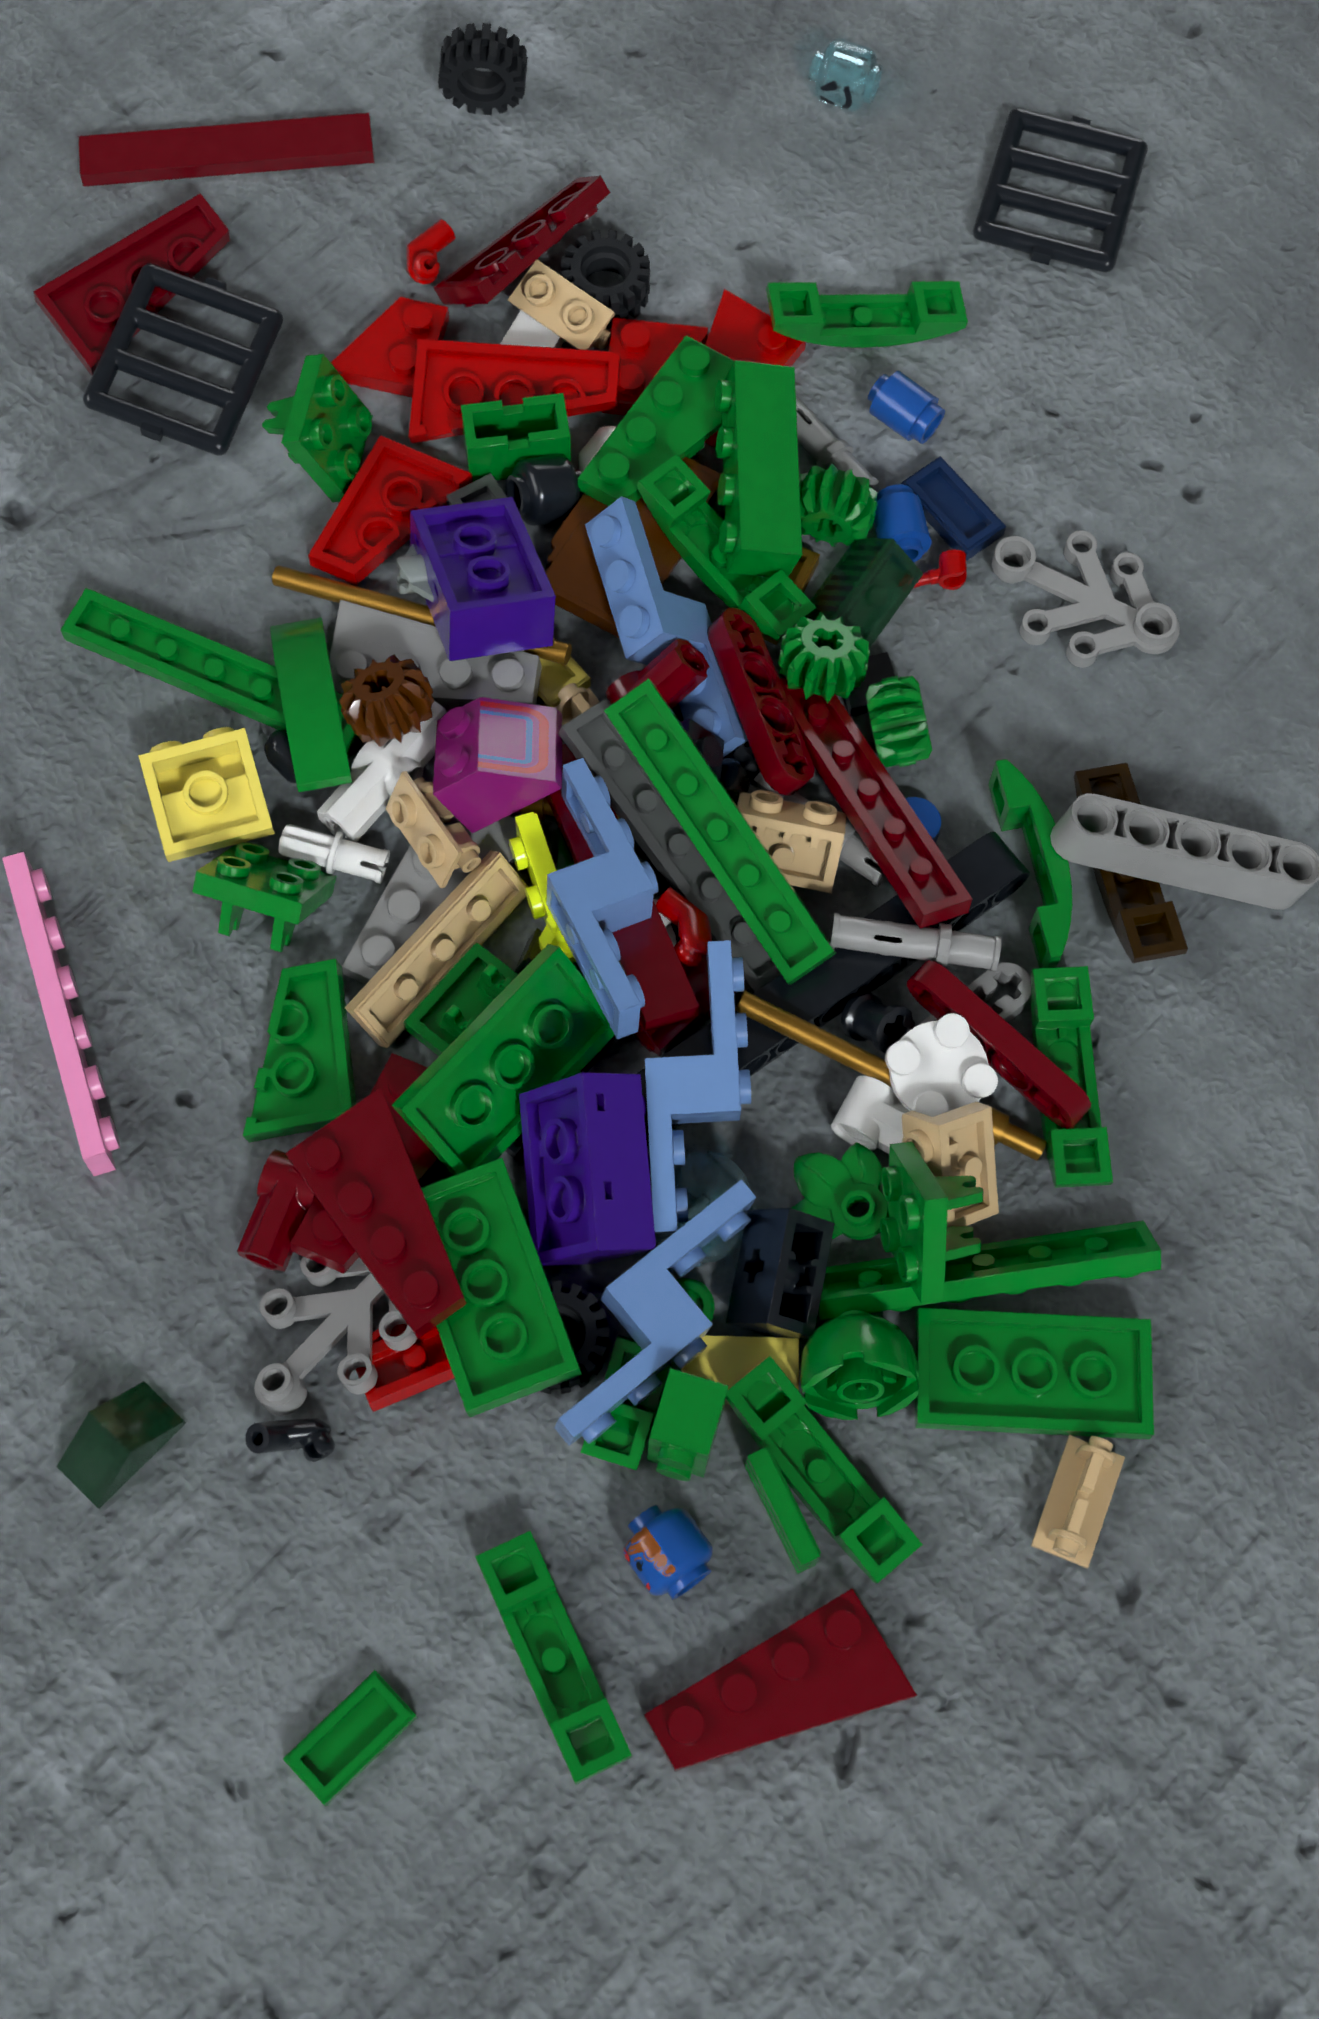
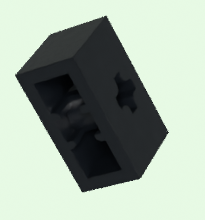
M792 1208L748 1210L747 1215L751 1221L744 1227L726 1324L769 1337L809 1338L815 1332L835 1223Z

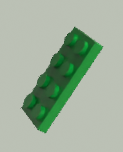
M548 944L391 1106L454 1176L497 1160L522 1134L519 1094L578 1074L612 1039L614 1033L585 978L560 947Z
M503 1158L423 1187L422 1191L467 1303L436 1326L468 1416L473 1417L582 1375Z
M918 1308L916 1312V1359L919 1369V1393L915 1398V1428L1150 1439L1154 1436L1151 1319Z

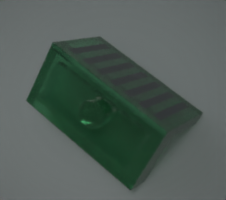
M866 538L854 540L810 600L816 606V609L807 618L815 621L820 612L823 613L827 620L835 621L843 616L846 627L860 626L861 636L869 641L870 649L923 573L894 539Z

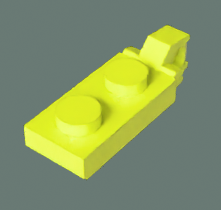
M530 812L516 816L517 837L509 839V845L517 870L527 868L533 885L525 888L534 920L544 917L546 927L539 937V947L542 951L548 944L558 946L569 960L574 963L576 960L546 904L547 874L555 872L556 868L537 813Z

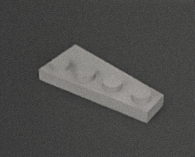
M340 599L329 658L335 692L343 695L341 684L355 678L354 669H365L371 666L373 658L380 663L385 662L391 655H395L400 661L406 659L414 661L424 677L428 678L433 689L432 696L434 701L444 708L462 707L479 697L536 705L542 669L539 656L516 651L449 661L436 626Z
M453 816L451 822L443 824L447 826L459 823L460 821L455 816ZM506 816L473 834L462 824L472 840L480 847L478 856L481 860L492 850L500 852L508 863L512 865L514 859L509 839L517 837L515 818ZM410 845L342 965L343 974L366 985L470 872L465 873L461 868L454 869L446 887L440 888L428 869L421 864L418 855Z

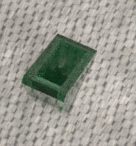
M143 1381L89 1411L56 1467L100 1509L186 1422Z

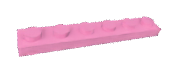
M24 852L3 857L2 860L83 1161L93 1176L114 1171L116 1168L111 1151L120 1149V1143L111 1116L102 1118L97 1100L105 1098L106 1092L97 1065L90 1067L87 1065L83 1049L92 1047V1041L84 1016L78 1015L74 1017L70 999L79 997L70 966H60L56 950L65 948V942L56 916L47 918L43 902L52 900L43 868L33 870Z

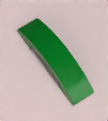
M912 281L907 294L819 295L816 282L767 283L766 287L773 331L812 344L850 348L895 346L951 334L965 329L968 323L959 281Z
M674 454L638 482L637 488L649 511L688 566L728 607L737 608L747 613L756 622L761 632L778 641L786 634L787 628L795 627L801 616L808 617L814 612L816 606L782 569L771 577L727 573L726 553H722L719 550V533L723 520L706 502L711 491L677 454Z
M322 617L270 626L281 703L298 792L352 783Z
M1007 759L997 760L988 785L1000 829L1003 832L1022 828L1044 905L1036 908L1028 928L1039 968H1056L1066 945L1071 924L1072 882L1069 863L1056 853L1051 844L1050 835L1052 828L1055 826V821L1041 796L1028 779Z
M1088 966L1032 969L1031 1012L1033 1045L1077 1083L1091 1102L1089 1111L1071 1129L1060 1127L1040 1111L1043 1137L1047 1141L1045 1148L1054 1188L1111 1185L1113 1183L1108 1133L1107 1127H1102L1090 1030V1025L1094 1020Z
M771 1356L766 1358L727 1391L726 1400L760 1449L766 1447L767 1450H771L790 1488L837 1544L875 1584L879 1583L923 1545L886 1498H879L804 1406L808 1402Z
M531 1531L475 1556L575 1785L632 1758L630 1749L584 1653Z

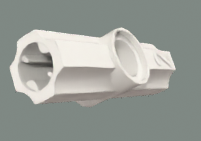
M434 701L431 707L433 717L427 721L420 722V733L409 732L404 735L402 743L396 739H390L384 746L379 747L372 740L361 748L352 765V783L340 785L317 810L319 820L325 824L333 835L341 832L344 833V839L357 842L386 810L387 803L402 772L407 771L412 780L422 778L424 766L435 755L437 720L447 713L443 706Z

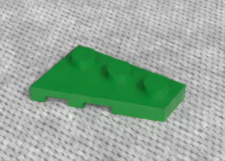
M337 959L283 968L281 971L267 1030L270 1039L263 1068H258L254 1085L257 1094L251 1117H247L243 1131V1137L248 1142L319 1130L356 1105L347 1011L344 1008L346 1002L342 966Z

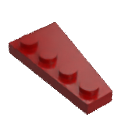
M418 339L409 440L412 444L463 435L461 405L502 400L503 406L523 404L522 398L563 393L567 417L616 409L621 365L620 352Z

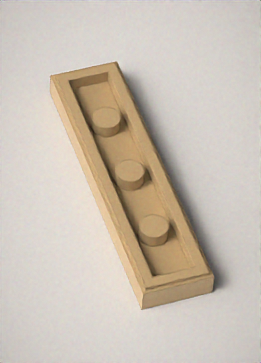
M490 850L481 860L479 866L462 880L344 1008L379 1046L388 1048L405 1030L404 1021L469 949L476 942L482 945L525 899V888L528 887L500 852Z

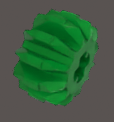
M831 464L828 469L812 466L809 472L799 475L802 535H811L814 537L815 543L822 540L828 542L832 547H835L839 542L847 546H854L857 540L867 538L869 530L872 529L878 506L876 502L878 492L869 487V479L854 476L852 469L847 471L838 470L834 464Z
M820 612L815 621L801 616L795 627L787 628V632L782 638L778 662L780 674L786 676L788 689L802 688L805 699L814 694L821 695L827 704L834 694L848 699L851 691L856 687H861L862 681L866 678L870 655L869 641L862 638L860 626L846 627L843 616L835 621L827 620L822 612Z
M897 675L884 678L881 682L869 685L866 692L867 707L877 754L881 763L886 768L899 765L901 768L914 765L917 761L928 759L932 751V744L919 682L912 675L898 677Z

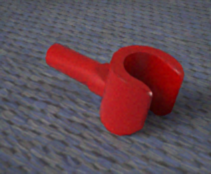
M956 549L942 552L939 555L938 569H931L927 572L895 579L897 591L900 592L938 583L939 586L947 590L961 588L966 581V554L964 551Z

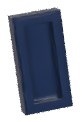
M941 456L901 482L902 485L911 487L914 494L920 497L926 521L952 549L964 551L966 561L1004 536L1006 525Z

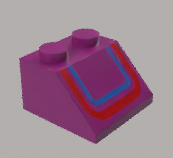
M479 697L462 707H455L449 710L442 718L437 720L433 795L473 834L562 789V738L558 733L562 726L563 714L555 707Z

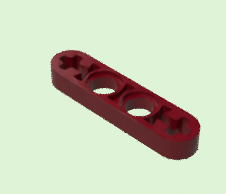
M728 608L708 627L709 642L764 780L779 794L793 795L814 776L813 761L756 622L744 611L737 608ZM747 674H749L755 680V682H753ZM765 718L773 725V727H771V726L768 724V722L765 720Z
M928 960L907 980V987L912 996L937 1020L951 1013L965 1018L970 1032L983 1046L989 1066L1052 1122L1062 1128L1071 1129L1091 1108L1090 1099L1077 1083L941 964Z

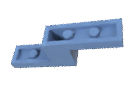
M624 497L618 498L586 523L585 527L627 660L648 665L676 639L688 640L695 649L702 652L710 667L707 669L708 677L679 702V706L684 720L691 719L724 740L723 757H725L737 747L746 743L748 739L709 642L707 632L708 627L712 623L706 605L663 591L636 502Z
M584 758L563 765L562 798L594 857L547 874L546 904L618 1040L638 1032L640 1008L645 1006V998L636 977L633 974L625 975L619 963L621 959L620 950L612 932L651 918L653 896L658 892V883L650 864L647 861L640 863L633 850L634 839L624 818L616 819L611 810V799L603 778L600 775L593 777Z
M731 940L708 941L707 944L713 1055L645 1058L655 1239H667L677 1231V1223L688 1222L687 1187L675 1188L674 1165H685L683 1130H672V1124L739 1121L741 1104H751L750 1070H739L737 1048L748 1047L746 1013H735L734 992L744 991L743 958H732Z
M742 1179L605 1288L601 1300L642 1351L558 1419L554 1428L568 1446L572 1445L581 1436L588 1444L593 1442L616 1422L610 1413L627 1399L634 1406L638 1405L662 1384L656 1376L673 1361L682 1369L707 1348L702 1338L713 1324L671 1273L675 1271L680 1278L683 1277L707 1256L702 1250L706 1244L718 1235L724 1242L728 1241L751 1221L746 1212L750 1209L756 1196Z

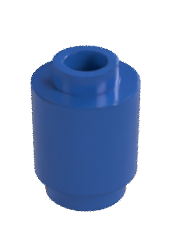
M896 371L890 377L883 374L875 382L868 394V400L872 402L869 413L907 441L915 439L920 444L925 443L937 430L945 415V409L938 405L937 397L900 371Z
M897 484L885 487L877 494L876 502L878 506L873 523L878 544L883 546L880 550L881 555L885 560L899 565L912 564L918 561L931 546V538L921 499L907 485Z

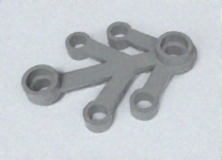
M1079 530L1071 533L1064 547L1065 559L1070 564L1078 566L1085 584L1036 562L1035 548L1025 538L1010 536L1002 539L997 544L992 559V568L999 579L1011 584L1024 580L1073 603L1047 611L1032 609L1026 612L1019 629L1020 636L1026 643L1041 645L1049 639L1051 632L1107 619L1121 627L1097 634L1080 631L1071 637L1066 650L1067 659L1071 664L1080 668L1089 667L1096 661L1099 654L1130 646H1135L1140 651L1148 654H1160L1170 650L1175 645L1180 633L1177 617L1170 607L1162 603H1154L1142 574L1144 563L1138 555L1131 552L1119 554L1114 559L1110 570L1112 582L1118 587L1126 588L1131 607L1114 598L1096 554L1097 540L1087 531ZM1073 545H1083L1088 549V552H1078L1073 548ZM1013 561L1020 567H1011L1005 564V562ZM1119 567H1130L1135 573L1131 575L1124 574ZM1033 622L1039 623L1045 630L1033 631L1028 624ZM1144 628H1155L1160 635L1149 633ZM1085 645L1091 650V653L1082 654L1076 650L1075 646Z
M302 1257L300 1262L301 1270L307 1280L317 1287L327 1286L340 1277L368 1275L355 1289L293 1297L287 1290L277 1288L267 1292L261 1299L259 1305L260 1312L268 1324L276 1329L287 1328L297 1321L326 1318L284 1363L270 1364L264 1367L258 1374L254 1386L255 1395L269 1413L276 1416H286L302 1406L307 1395L306 1383L303 1378L346 1333L347 1356L342 1359L338 1366L337 1374L339 1380L353 1394L366 1393L376 1384L378 1373L372 1363L373 1305L384 1294V1291L360 1258L353 1263L345 1274L327 1266L322 1271L314 1273L312 1270L318 1262L306 1257ZM389 1299V1312L383 1316L379 1323V1333L390 1349L396 1351L406 1350L416 1342L417 1337L408 1324L403 1334L396 1337L390 1336L395 1326L407 1323ZM280 1303H287V1307L282 1313L272 1315V1310ZM359 1367H366V1371L361 1378L349 1380L353 1370ZM285 1378L283 1385L279 1389L269 1391L276 1381Z

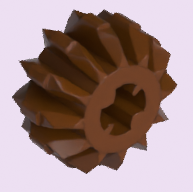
M391 655L385 662L378 663L373 658L371 666L365 669H354L355 678L341 684L343 689V696L339 700L342 706L341 712L347 724L351 725L354 733L359 736L362 742L374 740L379 747L384 746L390 739H396L402 743L404 735L409 732L420 733V722L427 721L433 717L431 710L434 703L433 689L428 678L424 677L422 671L415 665L412 659L400 661L395 655Z

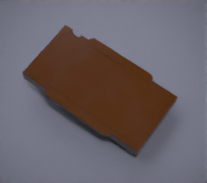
M683 458L682 460L711 491L706 502L712 507L717 500L718 482L721 474L692 459ZM583 494L551 540L553 551L548 557L545 573L555 593L556 606L619 638L585 527L586 523L608 506ZM643 498L636 502L663 586L682 557L665 536Z

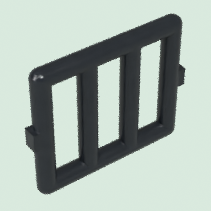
M1019 108L1012 110L1008 115L973 228L974 237L979 241L1032 254L1030 261L1049 265L1050 260L1053 259L1099 272H1110L1115 267L1145 162L1148 151L1146 142L1142 139L1090 127L1091 120L1073 116L1070 122ZM1023 131L1126 156L1122 172L1118 174L1020 149L1018 147ZM1016 168L1114 193L1115 196L1111 210L1108 212L1007 186L1011 170ZM1000 206L1104 231L1100 249L1097 250L995 224Z
M147 263L140 269L84 393L83 402L91 410L140 427L141 435L161 442L163 436L214 455H224L230 447L282 326L283 315L277 309L228 292L224 282L207 277L204 283L155 264ZM155 287L259 324L250 348L146 310ZM136 329L144 330L241 366L232 389L127 352ZM118 370L223 408L214 431H208L108 394Z

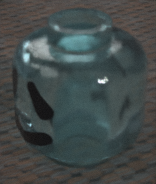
M835 39L828 45L825 52L816 51L808 78L816 82L815 94L821 102L855 112L864 103L871 104L880 84L883 66L877 64V57L872 49L843 39Z

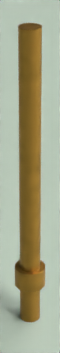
M280 565L276 566L273 572L272 584L274 586L340 603L341 599L435 626L427 605ZM553 640V646L522 651L537 655L541 659L567 665L571 656L572 645Z
M745 990L743 991L735 1011L746 1013L747 1017L865 1076L882 1081L892 1088L889 1069L884 1059ZM992 1107L994 1146L1000 1142L1037 1161L1041 1157L1047 1141L1010 1123L1009 1115Z

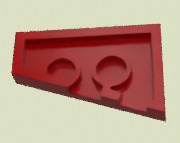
M724 289L705 345L732 360L792 366L805 350L806 342L773 331L770 315ZM718 431L705 441V443L715 449Z
M380 435L309 552L310 566L354 585L359 584L410 539V510L447 506L446 495L472 483V473Z

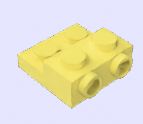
M231 727L216 728L205 733L203 739L184 744L179 741H167L155 745L150 749L149 753L138 755L168 862L274 834L245 728L234 730Z

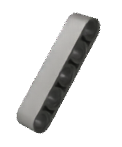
M1087 793L1079 796L1052 828L1050 835L1051 844L1056 853L1072 863L1271 909L1284 910L1291 907L1319 880V856L1311 847L1301 842L1098 794Z

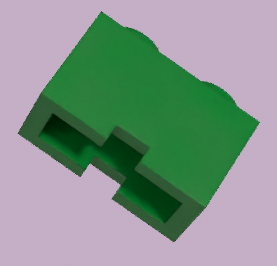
M564 394L522 398L523 404L503 406L502 400L461 405L464 444L468 472L472 473V482L490 473L495 480L507 479L508 476L512 475L516 464L525 459L561 454L571 462V437Z
M670 1368L649 1437L647 1461L657 1464L656 1472L680 1481H690L691 1475L704 1478L722 1417L728 1385Z

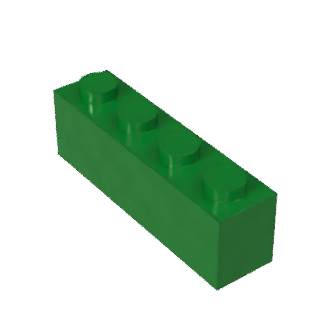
M734 360L725 380L718 381L714 397L715 410L722 412V426L718 430L716 439V455L718 458H723L724 473L719 478L717 490L718 504L725 505V520L721 524L719 533V550L722 553H726L727 573L771 577L782 569L789 577L802 557L795 367Z

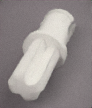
M292 824L285 826L279 841V853L283 856L313 861L320 866L326 867V873L333 875L335 870L370 879L379 884L384 879L387 869L384 865L389 862L390 850H382L344 839V833L337 832L335 836H331Z

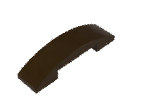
M1128 763L1075 771L1074 782L1077 798L1087 793L1098 794L1141 805ZM1093 868L1110 921L1132 963L1187 953L1188 947L1173 901L1165 902L1158 882Z

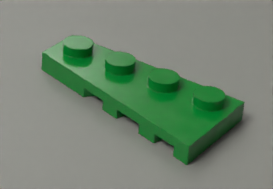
M686 335L578 477L580 491L606 506H610L620 497L637 502L642 498L637 488V484L642 478L674 454H677L681 459L685 457L690 459L703 449L705 441L722 426V412H717L714 406L715 390L718 381L725 380L734 360Z

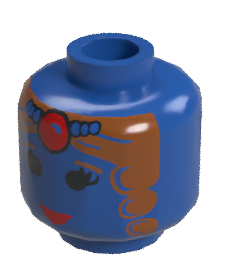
M654 1505L638 1515L628 1525L633 1535L626 1542L623 1555L651 1595L659 1596L668 1593L672 1600L695 1587L711 1572L707 1563L712 1557V1545L684 1508H672L662 1512L658 1505Z

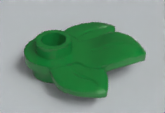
M856 1142L844 1153L841 1161L831 1155L819 1152L804 1154L795 1159L794 1178L804 1199L794 1205L792 1209L835 1223L832 1239L843 1234L854 1240H865L880 1233L881 1218L888 1217V1203L880 1191L882 1166L877 1156L870 1149ZM865 1202L869 1205L868 1212L862 1217H853L849 1214L851 1207L855 1203Z

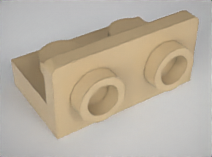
M757 790L751 794L741 792L737 807L790 885L832 893L845 836L846 814L837 811L834 806L820 801H810L804 805L784 801L780 795L770 791Z
M973 1102L934 1117L916 1111L902 1114V1142H913L934 1176H974L976 1178V1187H981L984 1190L983 1202L948 1210L947 1227L968 1226L998 1214L992 1106Z

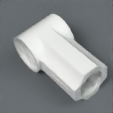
M858 1076L835 1116L831 1128L840 1138L851 1145L857 1142L870 1150L879 1148L889 1154L890 1144L902 1143V1114L910 1111L902 1105L890 1086L872 1077Z

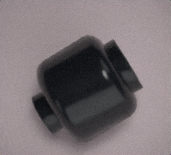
M561 454L521 460L514 467L512 475L506 479L505 493L507 497H513L522 520L530 526L564 521L584 494L578 486V477L581 471L578 468H574L569 459Z

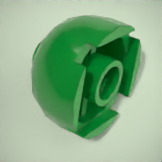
M861 1310L846 1311L817 1328L809 1337L803 1349L800 1374L802 1394L804 1393L805 1400L808 1402L806 1403L808 1408L823 1416L842 1420H858L857 1409L876 1407L877 1417L886 1416L907 1407L918 1396L919 1369L914 1348L899 1326L879 1316L870 1315Z

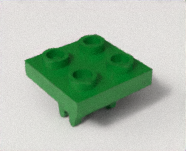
M324 354L306 355L295 395L269 403L267 409L275 418L264 420L262 426L269 434L283 435L281 443L289 451V458L295 464H300L332 502H340L360 469L366 440L372 429L373 415Z
M239 843L233 845L196 871L192 892L222 901L218 933L225 936H230L232 930H238L244 908L274 917L270 949L281 953L284 946L290 945L295 924L301 923L332 897L336 876L320 871L321 866L313 861L299 858L286 861L270 856L269 850L263 846L253 843Z
M476 942L404 1021L405 1030L440 1056L518 974Z
M912 1141L890 1144L889 1167H883L881 1172L882 1191L885 1200L888 1202V1217L881 1218L880 1238L885 1252L893 1254L897 1261L901 1280L909 1282L921 1304L944 1301L945 1261L981 1252V1240L973 1238L974 1229L972 1227H947L948 1210L983 1202L984 1190L981 1187H976V1178L974 1176H934Z

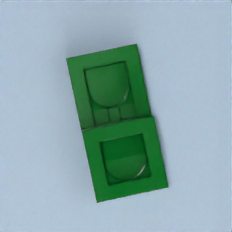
M622 1335L617 1336L604 1381L642 1351L634 1339ZM671 1364L656 1375L662 1384L652 1394L636 1406L629 1399L619 1405L610 1413L616 1422L590 1444L584 1439L580 1453L637 1471Z

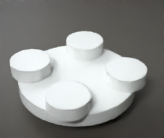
M946 1014L938 1021H930L914 1027L904 1034L899 1041L892 1044L885 1054V1062L889 1069L892 1089L898 1100L909 1111H916L934 1117L970 1103L979 1102L981 1098L991 1095L997 1087V1074L989 1066L983 1046L970 1032L965 1018L958 1014Z

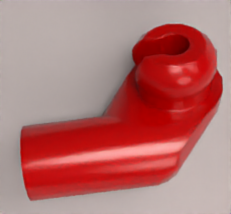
M438 220L407 245V272L419 284H430L437 278L440 270L437 253L455 240L454 231L445 220Z
M670 887L659 898L656 907L660 914L678 927L681 939L675 944L674 948L680 962L689 967H694L701 962L703 955H707L708 941H712L710 920L702 910Z

